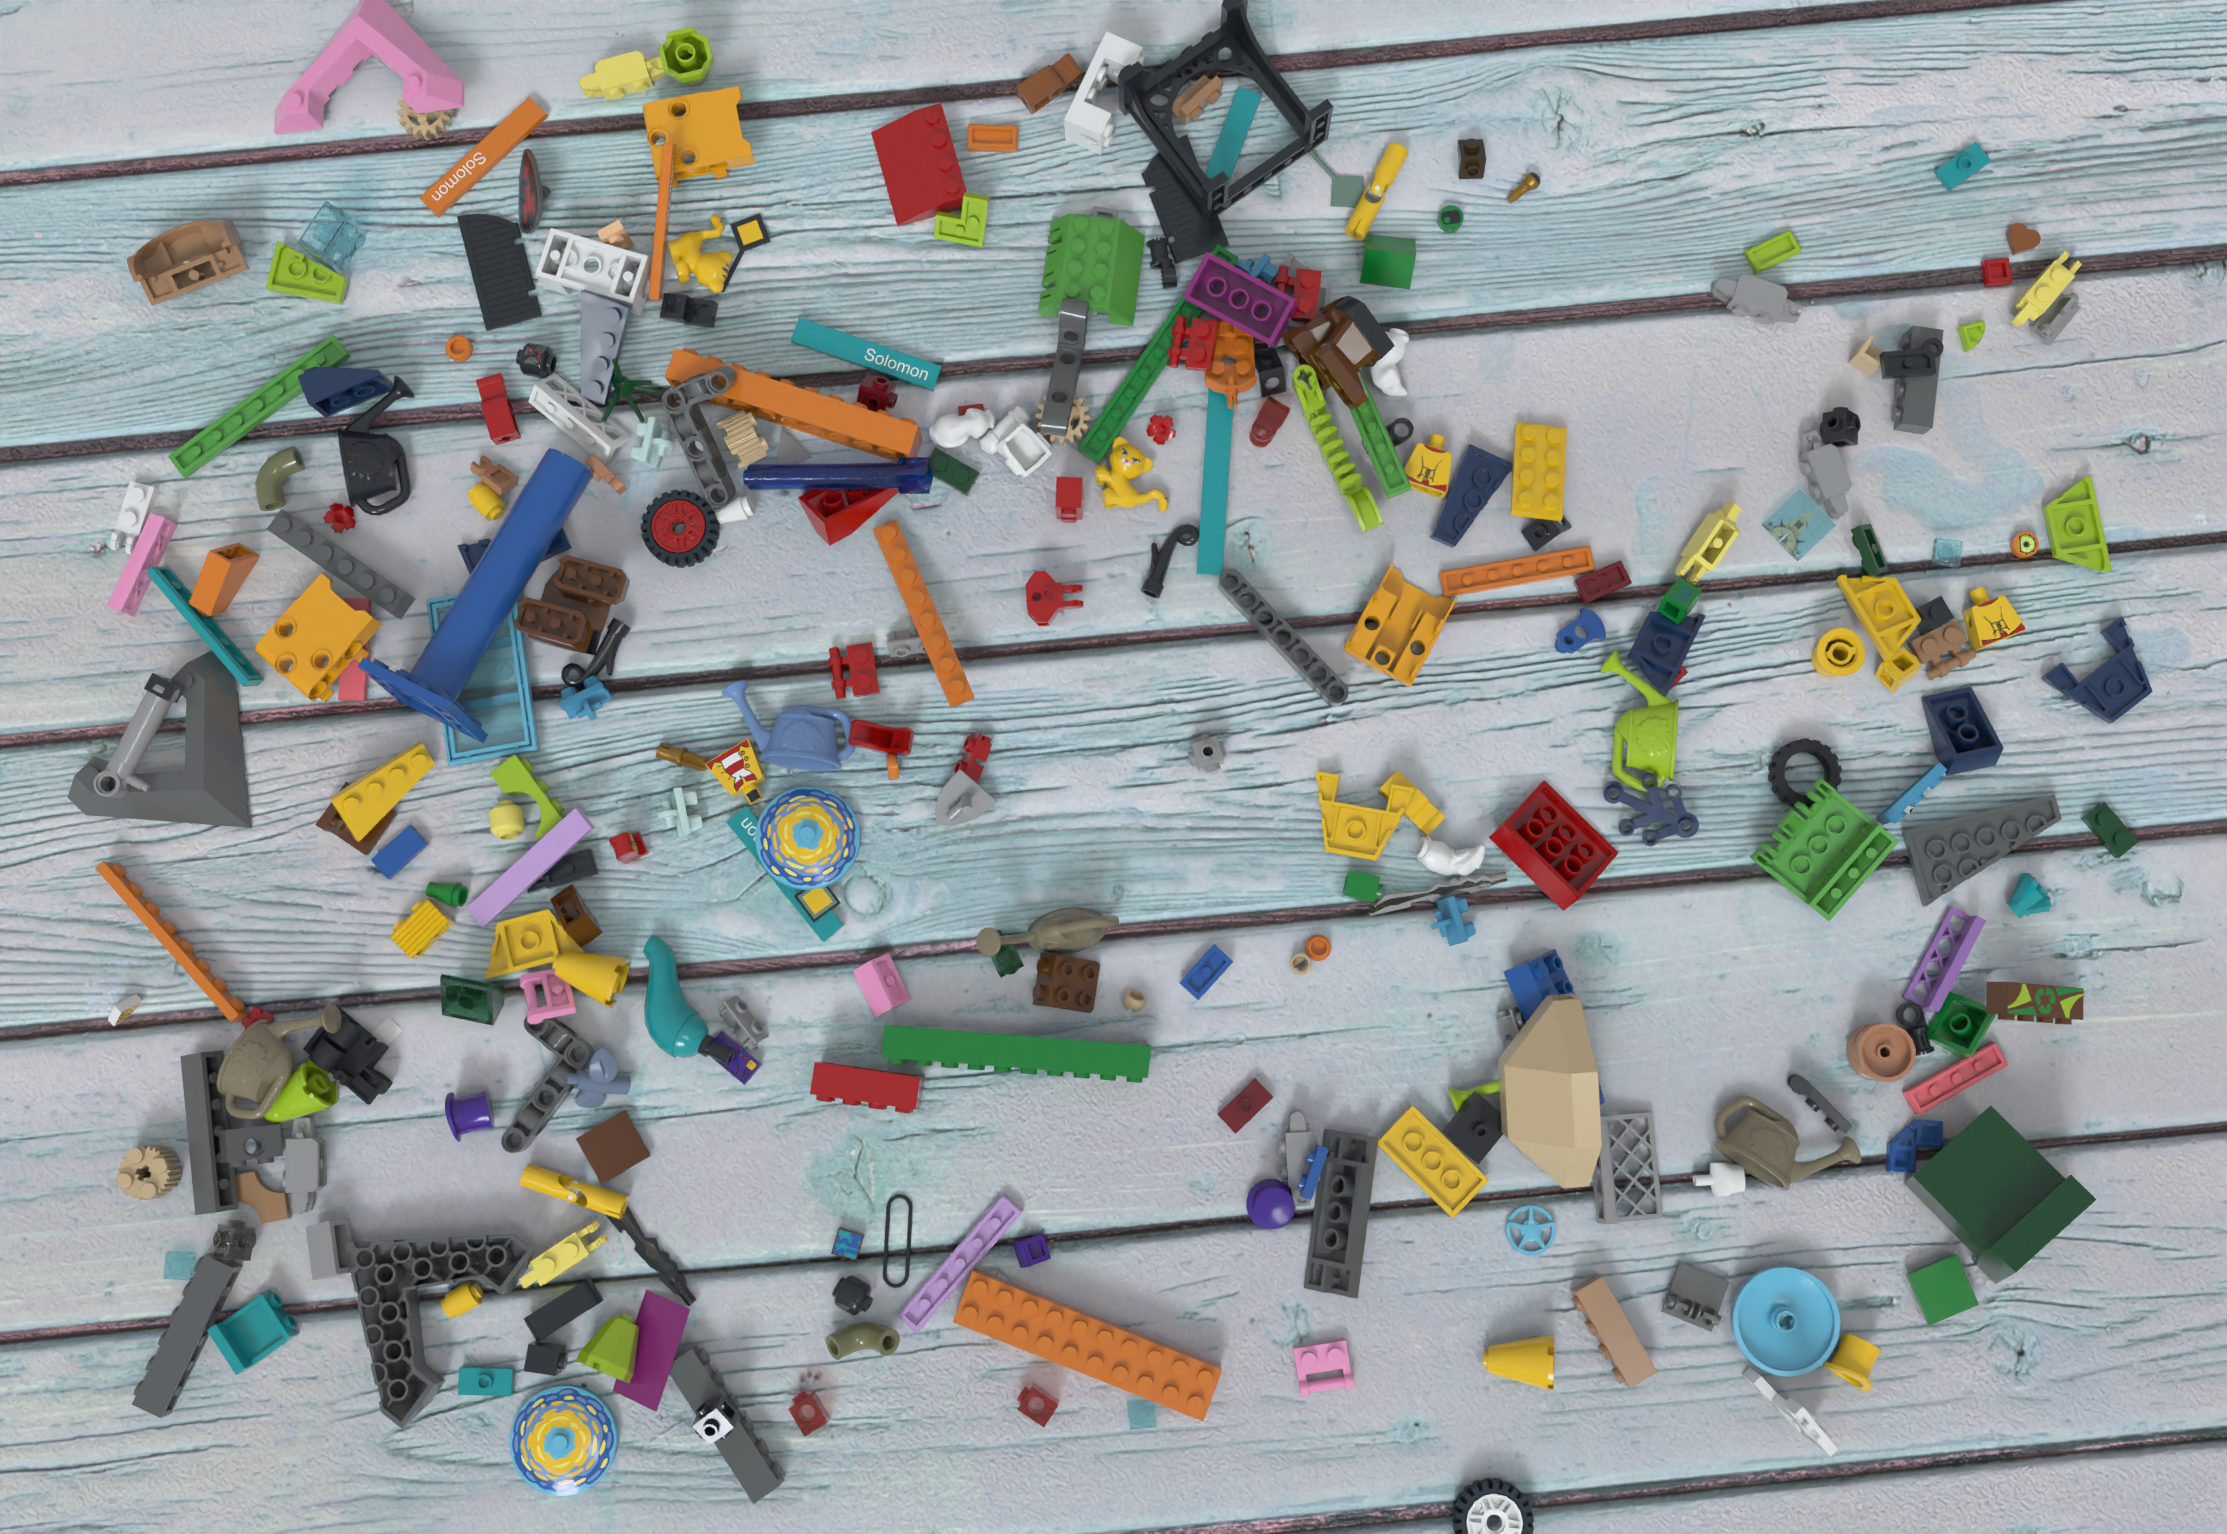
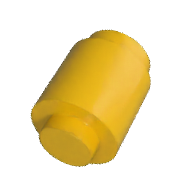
M481 482L469 490L467 494L470 499L469 502L487 521L492 519L495 521L505 513L506 503L487 485Z
M467 1281L445 1294V1298L440 1301L442 1309L451 1319L455 1316L460 1317L482 1303L483 1291L477 1283L473 1284Z

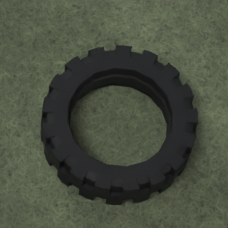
M1805 738L1792 741L1782 746L1772 756L1773 760L1769 763L1768 770H1770V775H1768V781L1773 786L1771 790L1774 794L1777 793L1780 801L1788 803L1790 807L1796 808L1794 805L1799 801L1809 808L1814 802L1807 795L1795 792L1785 779L1784 768L1792 755L1808 753L1815 756L1824 768V781L1837 791V786L1841 784L1842 777H1840V772H1842L1841 765H1838L1837 760L1839 759L1837 755L1832 754L1831 748L1820 744L1821 742L1818 740Z

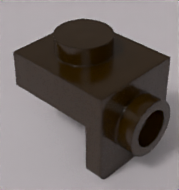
M1483 139L1458 140L1459 179H1482L1486 164Z

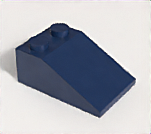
M321 366L311 367L305 370L304 374L297 376L308 404L325 418L386 394L394 386V383L382 372L372 369Z
M1972 687L1922 697L1921 701L1938 761L1947 769L1945 772L1946 776L1996 766L2004 747Z

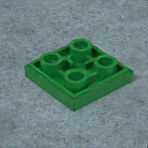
M1951 1254L1905 1274L1928 1325L1935 1324L1979 1305L1957 1254Z

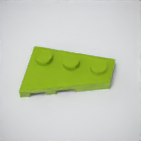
M277 240L266 284L268 291L343 305L348 285L346 278Z

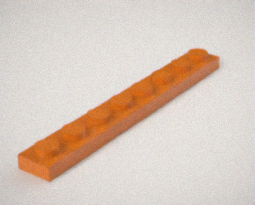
M897 520L874 528V535L950 708L975 699Z
M102 861L95 869L229 1021L241 1022L243 1018H246L248 1014L243 1009L245 1007L244 1003L236 996L232 997L226 990L228 988L227 984L221 978H215L209 971L211 966L203 958H198L193 953L194 947L192 944L177 935L176 926L169 920H164L159 914L160 908L154 902L147 901L142 895L144 893L143 889L125 876L127 871L117 862Z

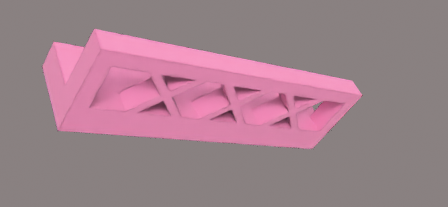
M150 513L107 606L130 616H135L152 580L146 572L151 567H158L177 527L176 523L160 515L157 516Z

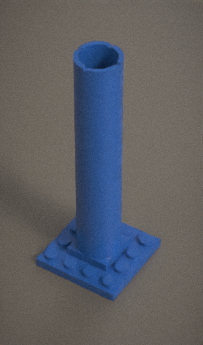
M549 448L410 673L403 669L393 672L388 669V665L377 659L371 662L362 658L357 667L397 701L484 743L488 734L481 728L483 724L473 719L474 716L465 711V708L456 700L592 479L593 475L590 471L571 456L565 453L562 455L560 451Z

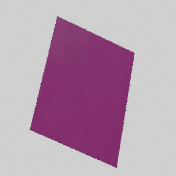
M648 1290L645 1291L635 1321V1325L639 1327L634 1374L630 1383L616 1379L613 1388L614 1392L657 1412L690 1309Z

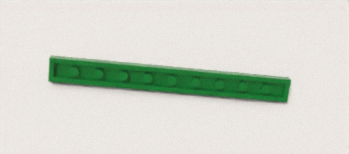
M1218 244L1211 253L1235 266L1239 257ZM1182 297L1180 298L1078 447V452L1098 465L1101 463L1113 445L1114 440L1120 435L1169 363L1168 350L1169 347H1172L1173 335L1171 334L1172 326L1176 324L1177 316L1187 318L1185 327L1192 328L1193 318H1200L1204 312L1203 309Z

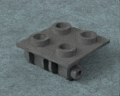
M1679 1261L1661 1312L1712 1332L1714 1325L1718 1326L1721 1321V1316L1718 1313L1729 1281Z

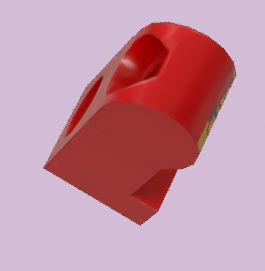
M628 831L609 839L616 859L624 864L649 854L640 832L631 834Z

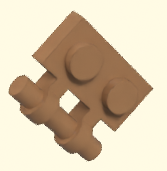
M1956 619L1907 643L1921 664L1929 661L1932 669L1925 672L1929 680L1937 677L1942 678L1948 675L1950 670L1956 667L1962 668L1968 665L1970 660L1976 658V653L1972 648L1963 652L1959 647L1968 640ZM1949 651L1952 658L1942 662L1939 656Z

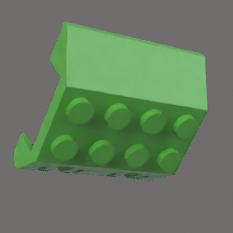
M1070 213L1051 221L1048 243L1052 244V246L1046 250L1041 284L1047 290L1042 291L1040 294L1038 313L1042 316L1058 318V308H1061L1063 298L1089 302L1088 311L1109 313L1108 324L1133 326L1145 235L1123 220Z
M1818 777L1812 784L1818 791L1817 794L1810 789L1805 792L1807 797L1814 801L1812 805L1808 808L1805 804L1798 801L1794 806L1801 812L1798 814L1791 809L1777 825L1783 833L1780 834L1775 829L1770 833L1779 843L1773 848L1763 841L1760 847L1766 851L1765 854L1756 849L1750 858L1826 920L1830 921L1900 841L1852 805L1822 778Z

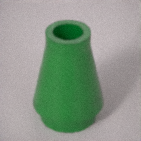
M431 881L427 885L426 895L456 908L465 904L468 897V888L463 886L461 882Z

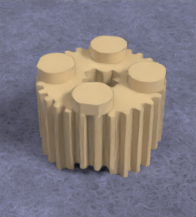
M741 410L716 423L718 429L724 427L727 433L723 438L732 456L738 454L741 460L737 462L739 469L767 456L765 451L769 450V447L763 435L757 436L754 427L758 425L751 412L745 413L744 410Z
M163 1145L142 1146L129 1150L126 1153V1157L122 1158L123 1162L119 1163L121 1167L117 1168L120 1171L116 1178L117 1186L123 1189V1192H128L127 1196H132L133 1199L137 1198V1200H149L167 1195V1192L172 1191L171 1188L178 1187L177 1182H181L179 1177L183 1174L180 1173L181 1169L178 1168L180 1163L176 1162L178 1157L174 1158L175 1153H172L173 1149H168L167 1146L163 1147Z

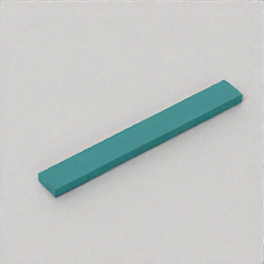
M1210 388L1208 391L1196 575L1220 576L1223 570L1233 400L1232 408L1229 409L1227 407V396L1224 393L1214 392Z

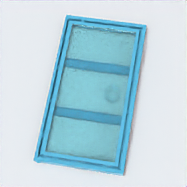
M458 594L426 600L431 637ZM519 598L456 700L465 708V711L474 716L473 719L483 724L481 728L488 736L484 743H481L443 724L448 766L454 767L460 764L540 750L524 633L518 631L513 623L520 609Z

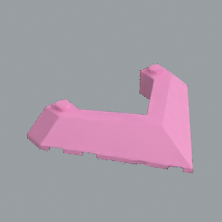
M360 0L303 75L285 93L275 109L274 133L279 135L323 128L324 105L331 99L328 95L338 85L342 87L355 73L353 71L355 66L362 59L366 61L371 55L382 61L390 70L403 79V100L416 114L464 107V84L385 0Z

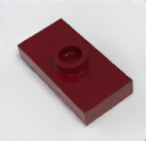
M1620 560L1576 579L1573 583L1585 605L1622 589L1632 582Z
M1254 1078L1217 1115L1236 1134L1274 1097Z

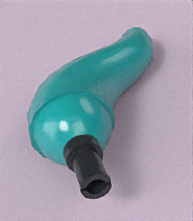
M652 935L646 942L643 950L644 955L649 961V980L644 1004V1018L650 1037L660 1049L671 1057L686 1058L701 1054L704 1057L710 1056L728 1066L734 1058L735 1050L716 1042V1038L709 1035L705 1021L699 1016V1012L690 1006L683 995L679 985L677 964L673 950L661 938Z

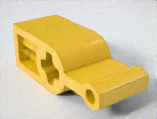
M1398 770L1377 790L1388 801L1391 784L1415 788L1416 793L1403 816L1412 821L1426 836L1446 818Z

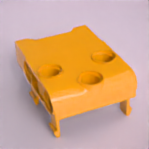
M739 86L710 92H698L653 101L643 105L647 141L650 146L655 177L658 183L662 145L655 144L660 139H666L664 143L676 144L672 187L679 186L677 180L714 173L715 179L727 177L726 169L756 164L750 143L742 137L737 112V104L743 98ZM678 111H686L682 116H675ZM688 158H695L693 163L685 164Z
M1392 562L1342 651L1369 665L1373 671L1384 673L1410 688L1439 637L1458 597L1456 596L1454 600L1448 597L1444 598V596L1435 598L1405 582L1401 572L1392 568L1395 564ZM1369 619L1374 620L1377 624V629L1373 631L1368 630L1364 622ZM1410 645H1420L1422 654L1414 655L1410 650ZM1384 654L1388 659V663L1386 665L1378 664L1375 660V655Z
M323 573L291 604L259 640L255 651L278 674L284 676L309 700L315 701L317 698H320L327 702L335 693L328 687L353 659L360 663L362 658H366L370 654L362 647L383 624L365 610L355 611L331 590L333 580ZM329 659V663L324 667L325 661ZM294 663L293 668L288 671L290 665Z

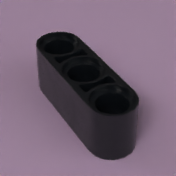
M588 1278L523 1320L536 1342L604 1300L592 1279Z

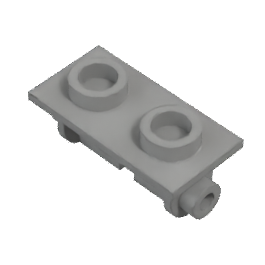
M2061 292L2031 327L2030 331L2050 346L2081 308L2078 305L2079 296L2075 293L2064 295Z
M916 628L915 637H911L909 629L892 631L891 634L887 635L890 657H905L911 654L926 653Z
M738 996L725 1001L718 1008L721 1012L719 1014L720 1017H722L730 1029L734 1028L737 1024L740 1028L734 1034L744 1048L748 1047L749 1050H752L758 1045V1042L769 1037L764 1031L763 1025L753 1017L748 1010L747 1004Z
M1518 1007L1510 1009V1015L1507 1010L1497 1013L1498 1018L1496 1020L1501 1036L1508 1034L1512 1036V1039L1503 1041L1505 1050L1526 1024L1521 1012L1518 1011Z

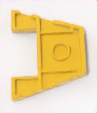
M1316 771L1325 851L1378 861L1413 799L1416 789L1391 784L1386 811L1336 802L1341 779L1340 775Z

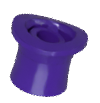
M487 1090L470 1096L456 1098L453 1092L447 1094L445 1114L457 1142L462 1141L461 1135L474 1131L494 1129L493 1108Z
M1276 1179L1259 1181L1251 1188L1246 1199V1208L1250 1219L1264 1229L1283 1227L1292 1219L1296 1208L1290 1188L1282 1181Z

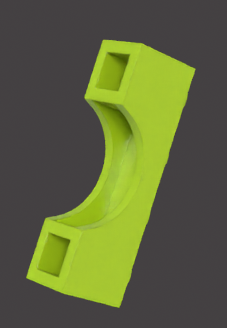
M514 754L491 771L490 775L504 794L509 796L527 794L536 800L541 810V823L535 836L540 841L565 818L562 813L565 809L556 798L552 800L547 791L550 789L541 777L538 779L532 772L535 769L532 763L526 757L522 759V757Z

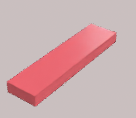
M343 598L355 611L365 610L371 615L372 601L370 599ZM369 639V641L362 647L364 650H366V651H368V652H369L370 639ZM355 659L339 675L338 700L367 701L368 675L357 667L359 662Z
M1990 1042L1977 1049L1973 1057L1961 1058L1904 1090L1902 1093L1914 1114L1920 1115L2009 1064L1996 1042Z

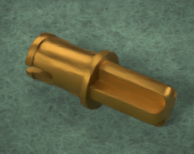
M663 742L660 743L656 750V758L673 762L680 768L686 766L698 771H705L707 768L705 763L709 761L706 757L687 752L688 750L685 747L680 749Z

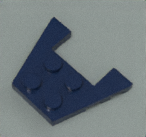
M2122 616L2100 631L2116 651V654L2082 681L2078 682L2063 662L2057 664L2041 677L2044 682L2108 724L2115 722L2153 692L2142 663L2137 660L2133 649L2135 645L2132 638L2128 637L2124 627L2126 623Z

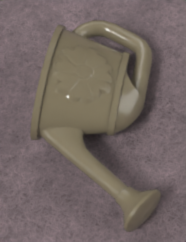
M1084 907L1061 908L1036 919L1029 926L1027 933L1000 936L994 928L986 927L978 933L977 947L985 956L996 955L1001 945L1028 943L1033 949L1041 953L1072 954L1090 948L1099 942L1105 935L1107 928L1119 924V918L1115 915L1103 916L1093 909Z
M329 1004L325 1006L322 1014L314 1017L275 1023L262 1019L250 1025L231 1046L218 1073L217 1089L221 1094L225 1095L227 1112L239 1119H259L266 1115L285 1083L290 1079L293 1070V1051L287 1048L282 1041L283 1038L290 1032L316 1026L324 1027L329 1033L338 1032L342 1024V1016L338 1007ZM236 1097L253 1100L260 1105L255 1109L240 1108L236 1104Z
M1741 1096L1734 1099L1717 1113L1714 1121L1715 1131L1720 1139L1714 1143L1715 1147L1734 1164H1741L1746 1172L1782 1190H1789L1791 1183L1839 1161L1849 1160L1855 1164L1861 1162L1860 1150L1857 1144L1848 1136L1842 1139L1841 1147L1836 1152L1811 1162H1796L1794 1159L1800 1142L1794 1126L1788 1119L1750 1096ZM1744 1106L1754 1110H1747L1745 1116L1727 1132L1725 1122L1729 1116Z

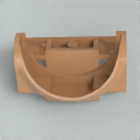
M204 219L183 224L153 238L127 258L128 268L134 282L141 283L152 306L178 296H184L250 269L240 249V245L243 243L232 220Z

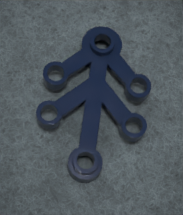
M1646 773L1641 778L1642 786L1647 790L1652 804L1624 792L1623 786L1619 782L1610 781L1605 784L1603 796L1607 802L1612 804L1621 802L1646 813L1632 819H1622L1618 824L1619 832L1622 835L1629 836L1634 832V829L1661 820L1670 825L1657 830H1645L1642 834L1645 845L1654 846L1658 840L1675 834L1682 838H1689L1697 833L1699 829L1698 819L1694 814L1686 812L1681 799L1682 791L1679 785L1669 784L1665 789L1666 797L1672 801L1676 814L1665 810L1657 788V778L1652 773ZM1647 778L1654 779V783L1650 786L1644 782ZM1675 788L1678 790V794L1671 796L1668 794L1669 790ZM1612 790H1617L1619 795L1612 798L1609 796V793ZM1684 822L1691 824L1688 829H1682L1681 825ZM1625 823L1631 825L1628 831L1622 830L1621 827ZM1648 834H1653L1655 839L1647 841L1645 837Z

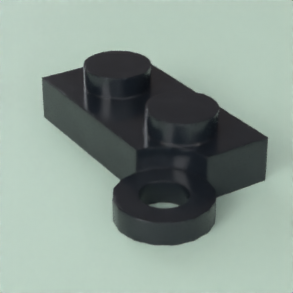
M1929 338L1923 343L1922 349L1882 352L1879 355L1882 380L1934 375L1937 373L1935 358L1942 354L1944 349L1943 343L1937 338ZM1930 344L1935 345L1937 351L1934 353L1930 352L1928 346Z

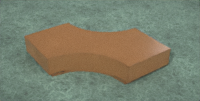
M258 1171L235 1175L238 1202L246 1203L253 1207L259 1214L262 1224L291 1218L288 1193L277 1192L268 1188L261 1180Z

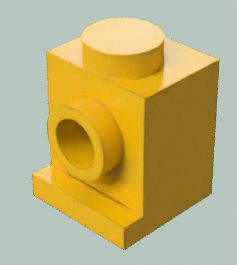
M1902 647L1893 655L1889 662L1885 663L1883 661L1880 663L1875 677L1894 693L1899 687L1917 675L1922 664L1914 654L1909 653Z

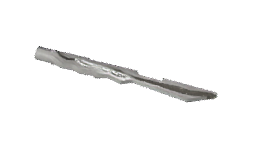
M1505 871L1495 874L1480 873L1475 876L1466 875L1459 879L1453 878L1447 883L1435 882L1426 890L1385 893L1368 913L1372 916L1411 907L1413 902L1427 899L1435 902L1465 892H1476L1490 888L1498 883L1507 882V875Z

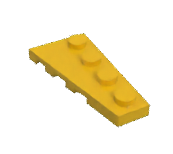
M418 741L329 799L355 840L359 842L435 763L423 743Z

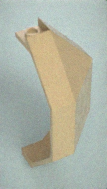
M1573 993L1547 995L1498 1059L1502 1133L1563 1189L1590 1186L1602 1147L1598 1069L1580 998Z

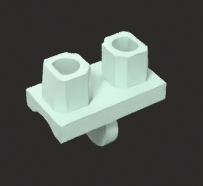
M649 417L648 422H639L636 432L644 440L642 446L635 445L632 448L631 457L652 469H659L661 457L665 456L666 450H674L675 446L673 442L668 441L670 434L667 432L668 425L659 422L655 417Z
M681 787L674 788L670 792L673 810H671L670 801L663 802L664 812L658 813L657 818L658 820L666 819L667 828L675 827L673 819L675 818L678 837H687L691 832L703 827L700 814L687 816L686 807L698 804L696 791H682Z

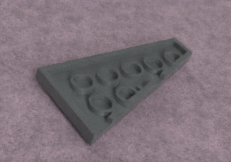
M2055 794L1901 831L1922 906H1928L1960 883L1970 879L2001 859L2002 856L2015 850L2030 838L2060 821L2062 818Z

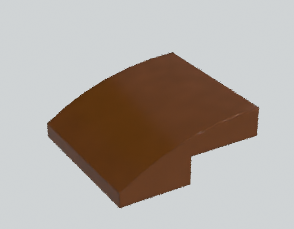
M625 1110L576 1138L601 1185L651 1156Z

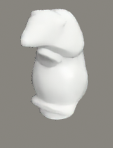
M1391 328L1389 332L1385 333L1395 346L1382 359L1377 361L1374 367H1370L1374 385L1380 388L1384 394L1406 396L1407 391L1400 384V374L1396 364L1403 357L1405 344L1409 342L1410 338H1408L1409 335L1405 331Z
M976 408L967 409L965 415L962 416L958 414L945 415L938 418L933 425H930V436L936 445L939 444L944 448L958 447L966 442L969 436L977 439L983 436L989 428L993 429L996 417L989 409L982 411Z
M1427 835L1425 838H1420L1414 854L1417 860L1429 871L1447 876L1470 875L1475 869L1480 868L1485 856V845L1481 844L1475 848L1455 851L1450 849L1444 842L1431 840L1430 836Z

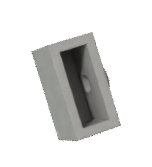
M349 1219L330 1220L307 1226L306 1234L312 1280L333 1278L351 1273L350 1269L352 1267L349 1253H346L344 1242H352Z

